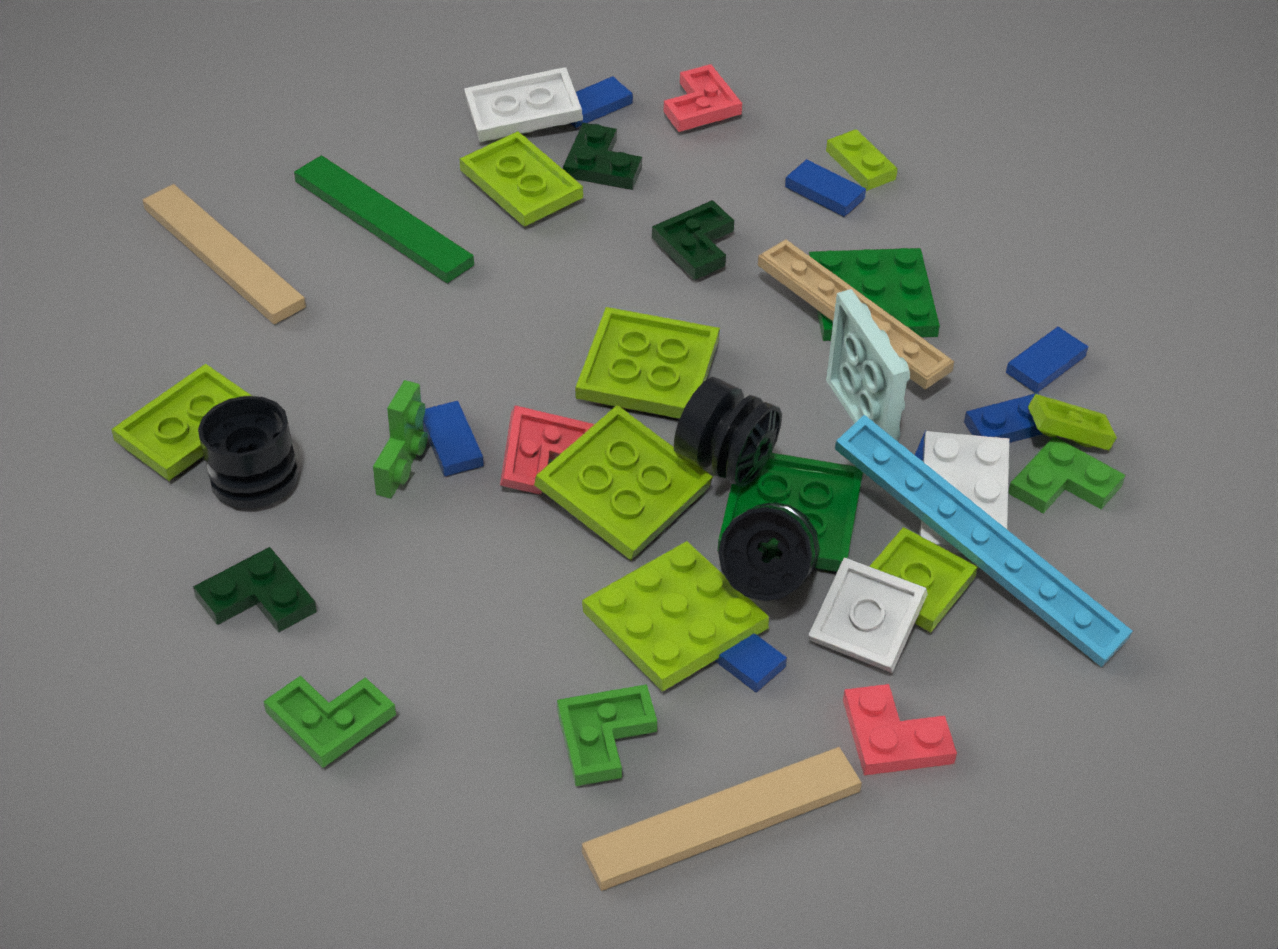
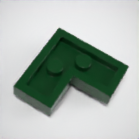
M582 123L563 165V170L575 180L633 190L642 169V157L612 151L617 141L616 128Z
M711 200L652 226V239L696 280L725 267L726 254L712 241L734 232L735 220L714 200Z
M271 547L193 586L195 598L217 625L257 605L279 633L317 612L315 600Z

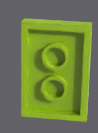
M519 131L459 158L460 170L524 227L583 198V186Z
M205 363L111 429L115 442L170 481L204 456L198 433L202 417L212 407L228 399L252 395Z

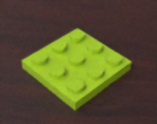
M606 307L576 384L575 399L612 406L618 405L622 408L680 419L693 393L707 379L718 345L720 328Z
M616 405L536 475L534 485L628 559L632 560L710 487L713 476L704 469L678 457L672 445L620 406Z
M688 541L582 600L583 613L662 692L717 660L721 653L752 634L758 635L769 628V616L750 598L734 589L725 575Z

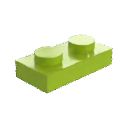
M857 129L827 140L826 152L862 187L866 188V191L896 180L898 168Z
M1038 394L1034 395L1028 405L1037 429L1046 436H1060L1074 440L1084 447L1090 448L1095 446L1105 450H1110L1117 439L1106 414Z

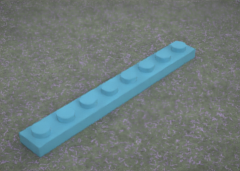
M863 415L836 440V451L1100 667H1103L1130 638L1133 630L866 415Z

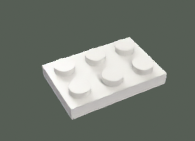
M566 67L464 88L466 102L479 142L497 140L517 131L520 133H530L539 129L567 125L583 120L582 108Z
M926 431L923 444V462L1007 529L1009 438ZM920 519L919 535L951 553L962 554Z

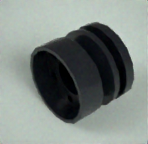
M711 377L697 388L686 404L676 428L674 451L678 457L700 468L711 466L714 475L720 478H727L730 483L738 487H745L761 472L774 449L782 423L780 407L768 402L763 403L762 399L757 396L749 395L744 398L742 389L719 378Z
M242 396L228 399L212 407L202 417L198 427L200 443L212 491L221 502L235 508L253 509L270 505L284 498L294 488L299 473L286 411L277 402L260 396Z
M779 502L759 504L734 518L722 534L718 551L721 571L730 585L746 597L761 601L781 599L798 589L811 575L817 566L820 544L817 530L808 516L794 506ZM775 538L779 541L777 548L783 551V554H777L770 559L767 557L768 549L763 546V543H768Z

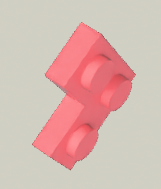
M711 64L680 72V85L687 94L664 100L663 112L678 132L742 114V102Z
M515 405L510 415L500 486L540 495L542 491L534 485L535 478L548 465V459L554 460L594 424Z
M889 684L844 690L843 703L864 775L955 764L957 752L945 715L900 721Z

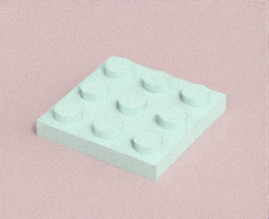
M853 290L839 292L836 296L826 381L854 424L863 415H866L897 440L900 438L901 414L905 409L904 396L906 384L910 379L908 364L904 358L897 355L890 345L887 333L879 329L871 317L868 306L860 302Z

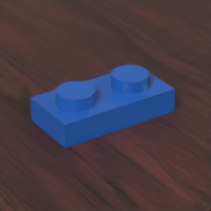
M1035 394L969 410L965 414L964 423L972 435L1009 438V443L1043 434L1037 429L1028 408Z

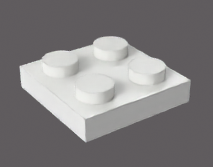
M844 557L809 632V639L814 643L893 673L927 597V589Z

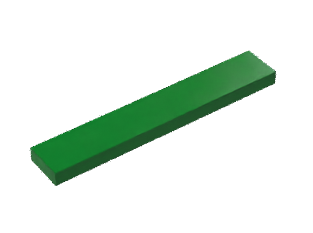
M320 155L294 171L295 182L445 283H449L474 266L473 254L324 156Z

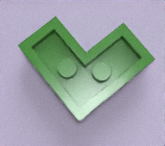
M407 380L403 381L387 407L390 438L373 465L376 495L392 499L400 484L404 485L407 482L411 471V464L416 455L421 456L428 440V434L423 429L425 403L421 402L420 384Z
M1053 437L1010 482L1008 494L1043 514L1065 490L1102 510L1122 487L1125 474L1063 440Z
M300 675L263 701L265 712L322 768L396 716L395 704L366 677L331 702H328Z
M647 684L557 700V713L575 786L622 778V766L615 739L657 732V718Z

